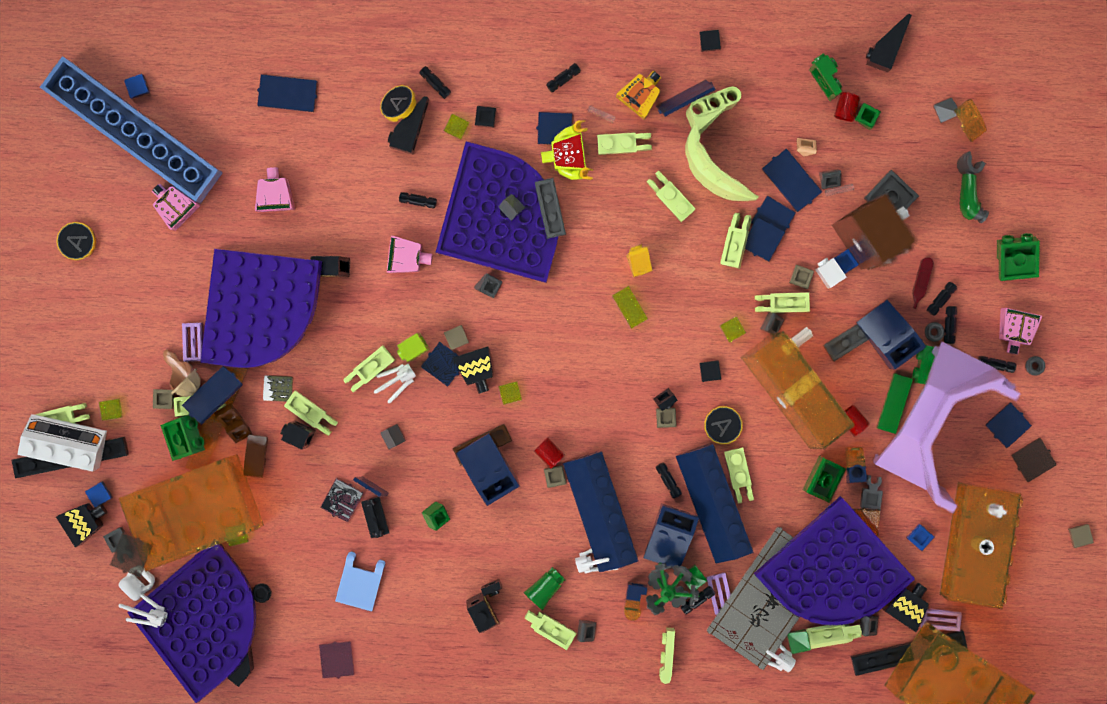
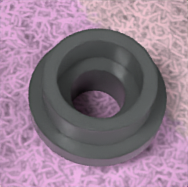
M937 322L930 323L925 328V336L930 341H939L944 336V328ZM933 328L937 330L935 336L931 334Z
M1037 356L1030 357L1025 364L1026 371L1035 376L1042 374L1045 370L1044 360ZM1034 362H1036L1038 365L1037 369L1035 370L1032 368V364Z

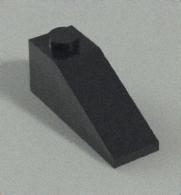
M907 14L873 48L869 47L865 57L868 59L866 65L887 73L892 69L911 19V14Z
M424 96L416 104L413 112L405 119H402L393 132H390L388 137L390 148L414 154L429 103L428 97Z

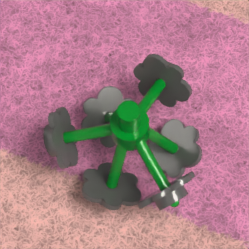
M659 562L658 565H655V570H651V573L648 575L649 586H653L655 590L660 588L662 590L660 598L656 594L646 597V602L648 603L646 606L654 615L663 613L665 611L663 606L668 601L672 602L674 608H678L681 605L685 606L686 600L689 597L690 606H694L695 602H698L699 591L696 590L695 585H691L690 593L685 591L682 586L676 587L680 580L683 582L686 580L690 582L692 580V573L686 567L673 566V573L678 577L672 585L667 584L669 574L664 572L665 569L672 568V565L667 566L666 563Z

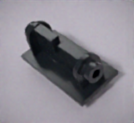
M380 497L361 501L370 537L379 538L389 534Z

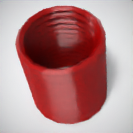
M841 92L834 117L843 121L853 122L860 97L853 93Z
M855 405L848 407L838 417L853 436L859 435L870 424Z
M546 438L534 450L535 454L550 469L565 456L549 438Z

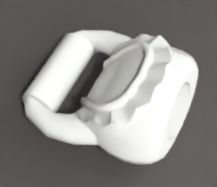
M137 565L131 568L118 585L128 597L136 601L141 598V593L144 594L153 587L155 577L143 565ZM136 570L149 582L148 585L145 586L134 575Z

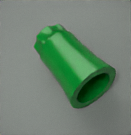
M552 567L548 573L545 572L538 581L523 593L543 611L549 600L566 579Z

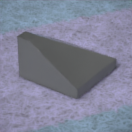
M952 98L933 105L940 123L961 114Z
M486 273L474 286V289L494 298L502 281Z

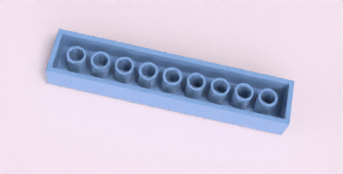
M63 56L40 86L41 89L195 202L201 204L223 173Z

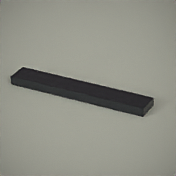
M125 437L106 440L101 461L128 456ZM30 457L11 460L15 479L70 468V466Z
M960 630V632L946 633L850 657L854 674L858 676L968 650L964 631Z

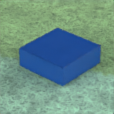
M143 74L124 80L131 99L150 93Z
M849 249L834 258L844 274L859 265Z
M103 481L85 491L94 508L113 498Z
M918 524L906 538L919 550L923 551L934 536L921 524Z

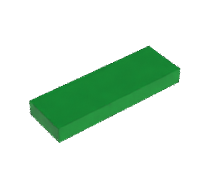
M893 373L876 428L896 434L913 379Z

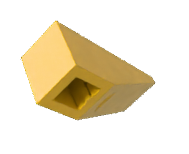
M642 245L630 248L626 257L633 278L652 272L648 248H643Z

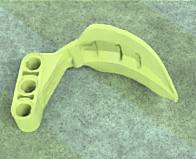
M731 86L697 99L686 110V117L691 126V131L685 145L686 157L694 177L712 193L733 201L757 200L759 196L737 180L728 176L711 161L704 146L699 141L700 135L722 112L735 107L741 99V91L737 87ZM727 95L733 96L734 101L729 100ZM710 101L715 102L717 107H712ZM692 108H697L700 114L694 113Z

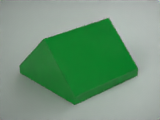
M819 456L802 490L830 503L846 468Z

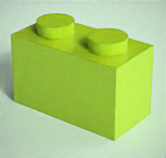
M420 333L414 334L397 345L399 348L397 350L398 355L407 362L413 361L430 350Z

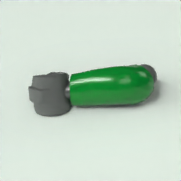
M969 151L964 153L957 162V169L963 174L959 206L963 217L967 220L978 219L979 223H983L987 219L989 211L984 210L981 207V202L978 201L977 176L975 174L981 172L986 163L983 161L977 162L973 167L971 164L972 156Z

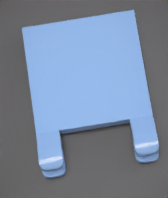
M349 552L346 557L335 601L372 611L385 567V561L379 560L376 564L375 572L353 567L356 553Z

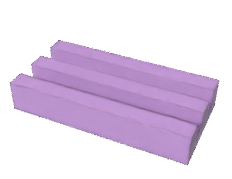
M182 323L183 362L201 361L203 324ZM187 327H190L191 332V358H188ZM195 327H197L198 357H196Z
M726 573L707 576L708 586L712 588L711 580L715 579L722 608L725 603L719 578L723 579L727 599L730 596ZM714 595L711 597L714 613L717 615L720 609L717 607Z
M928 608L920 627L960 632L962 612ZM927 613L957 616V619L927 616ZM927 620L956 623V626L926 624Z

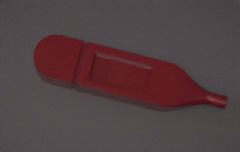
M928 257L921 260L912 291L914 309H916L917 304L926 294L934 262Z

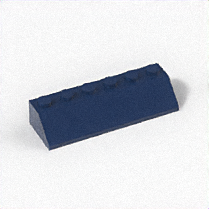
M709 443L677 455V462L715 563L736 560L754 553L714 445Z
M602 451L563 463L594 559L609 558L607 562L596 564L598 571L604 572L639 562Z

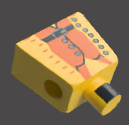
M652 71L647 78L638 74L616 94V98L645 120L660 94V90L655 85L660 81L661 76L655 71Z

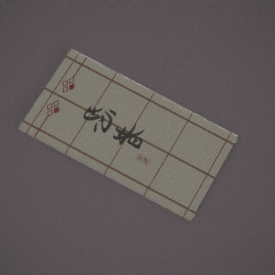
M779 527L775 529L706 630L709 634L718 638L762 670L765 669L772 658L766 651L769 650L775 653L800 618V616L798 617L786 609L754 575L762 565L794 538Z

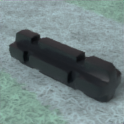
M576 63L572 64L568 70L566 69L554 78L555 80L549 81L546 84L550 92H554L558 89V86L561 87L572 79L573 75L579 74L581 69Z
M427 66L420 70L419 74L424 79L426 78V81L437 92L439 91V94L444 99L451 94V90L444 86V83L434 73H431Z
M401 192L399 195V202L407 204L409 202L411 205L427 206L433 209L436 207V198H426V196L416 194L409 195L405 192Z
M948 282L944 287L945 289L933 300V304L929 305L927 311L931 315L935 316L940 311L939 308H942L951 297V294L957 290V286L954 283Z
M948 306L946 307L947 317H945L944 332H946V335H944V343L954 344L956 338L954 333H956L957 318H955V315H957V307Z
M979 356L978 360L994 367L996 370H1005V372L1014 373L1016 370V363L1013 362L1006 363L1004 360L988 359L985 356Z
M665 463L658 464L656 470L661 474L660 477L667 489L670 490L669 493L672 498L679 497L682 493L679 487H676L677 484L671 473L667 471V466Z
M708 586L703 592L699 593L698 602H695L694 606H690L689 600L685 606H681L682 611L685 614L690 613L693 609L706 602L707 598L713 597L715 591L711 586Z

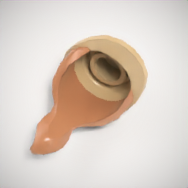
M168 349L164 350V360L172 368L170 386L173 391L171 394L176 393L184 397L192 396L199 389L201 383L200 377L196 372L197 369H194L188 362L178 360L175 353L170 352Z

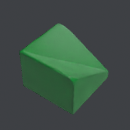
M863 103L855 121L871 130L881 111Z
M434 502L421 512L428 527L435 531L450 520L444 505L438 502Z
M695 564L688 569L692 573V580L690 582L686 580L685 583L690 590L691 585H695L697 590L707 582V579Z
M806 629L787 633L789 648L792 654L811 650Z

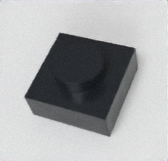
M669 388L653 398L661 411L669 409L678 401Z
M500 579L482 586L483 596L489 595V597L499 594L502 584Z

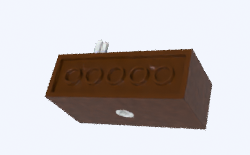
M886 194L861 205L832 224V227L846 248L850 250L858 262L861 270L887 266L897 260L896 256L911 251L914 248L913 244L917 242L904 222V219L910 216L908 210L904 206L896 210Z

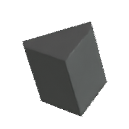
M841 170L819 172L822 189L841 186Z
M513 194L505 198L499 205L500 210L511 221L525 209Z
M768 312L760 329L777 336L784 319L775 313Z
M398 424L380 433L388 449L406 441Z
M871 615L860 619L862 635H877L878 616Z
M579 620L577 633L579 642L594 641L596 622Z

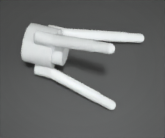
M401 364L396 368L378 374L377 378L397 372L395 378L374 390V393L376 394L398 380H401L402 383L406 381L387 401L391 403L409 384L414 382L413 378L416 375L409 364L405 366Z
M589 549L579 553L580 557L575 558L578 572H585L586 574L597 572L598 568L593 565L607 562L609 558L592 561L591 556L587 557V555L592 553V550Z
M143 593L140 596L155 607V610L151 609L147 613L119 604L120 608L147 617V620L126 618L127 622L151 625L158 628V626L162 627L167 619L168 613L164 612L165 607L158 605Z
M781 643L778 647L784 654L776 655L769 650L766 651L767 654L776 659V663L768 661L767 665L773 666L780 671L790 672L796 663V659L791 657L792 653Z

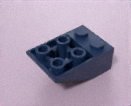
M885 300L856 322L889 369L896 370L926 347L916 331L888 300Z
M489 433L456 452L486 506L520 487L518 478Z
M661 503L643 558L657 563H666L667 566L672 565V568L674 565L680 567L692 541L699 520L698 515Z

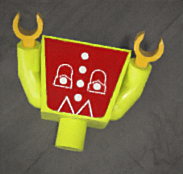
M585 120L576 121L574 125L563 129L554 137V141L551 142L552 151L541 152L542 163L554 162L555 170L560 175L571 180L593 179V177L587 176V173L593 171V169L586 168L582 134L579 133L588 130V128H581V124Z

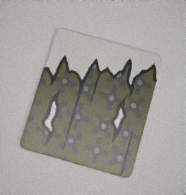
M264 376L263 400L287 402L292 395L293 378Z

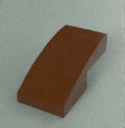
M231 403L214 412L216 419L223 425L226 433L235 443L247 438L248 435H252L248 425Z
M248 435L244 460V476L263 478L268 443L267 437Z

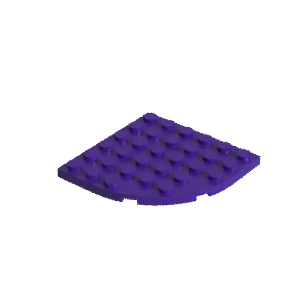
M466 141L436 253L547 283L558 237L547 239L535 182L544 180L542 176L525 161L512 154ZM511 194L525 207L512 221L499 208L503 200Z
M214 249L200 363L253 368L275 362L288 354L304 337V332L313 320L318 300L322 261Z
M841 496L754 573L786 609L798 617L800 616L810 622L822 625L850 624L865 616H871L886 606L915 580Z
M214 539L147 596L158 605L165 607L164 612H167L168 615L164 625L156 628L151 625L135 623L195 703H199L236 671L249 651L256 627V606L251 587L241 569L218 539ZM144 599L134 607L147 613L151 609H156ZM131 611L128 612L131 618L147 620L145 616Z

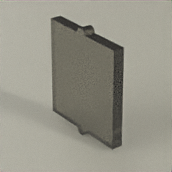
M1041 438L1011 455L1018 466L1017 470L1021 471L1027 482L1057 465L1050 454L1051 451L1046 448Z
M122 533L110 565L123 570V573L128 572L141 577L153 545L140 540L139 537L135 538Z

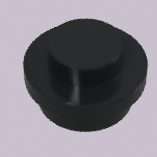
M264 583L256 585L252 590L254 600L259 603L268 601L272 594L271 588Z

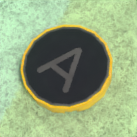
M404 85L392 88L384 95L381 101V113L389 121L397 122L399 121L398 119H405L413 112L416 106L415 93L408 86Z
M72 222L61 228L56 242L63 256L72 260H82L90 256L94 251L96 237L93 230L86 224Z
M718 406L706 415L704 430L713 442L729 444L740 436L742 419L734 409L727 406Z

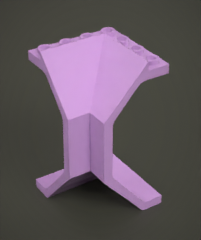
M941 342L940 346H935L931 352L935 355L926 385L907 420L881 455H875L873 462L885 470L927 490L935 504L954 513L957 507L956 503L946 489L938 485L931 453V445L955 402L990 389L996 390L1014 400H1017L1020 393L1015 390L1017 386L1008 381L994 367Z

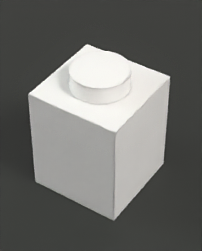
M828 258L823 259L818 263L819 267L815 269L827 289L846 278V275L834 258L830 260Z

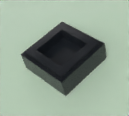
M719 30L699 32L701 52L721 49Z
M477 106L475 126L494 128L496 108Z
M719 361L699 363L702 382L721 380Z

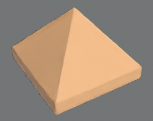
M797 138V151L804 157L816 154V141Z

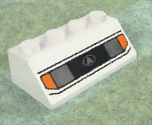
M31 414L21 435L17 455L93 472L100 468L107 431Z

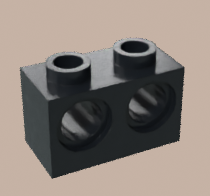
M295 420L283 426L280 433L283 435L281 440L303 450L308 448L316 430Z

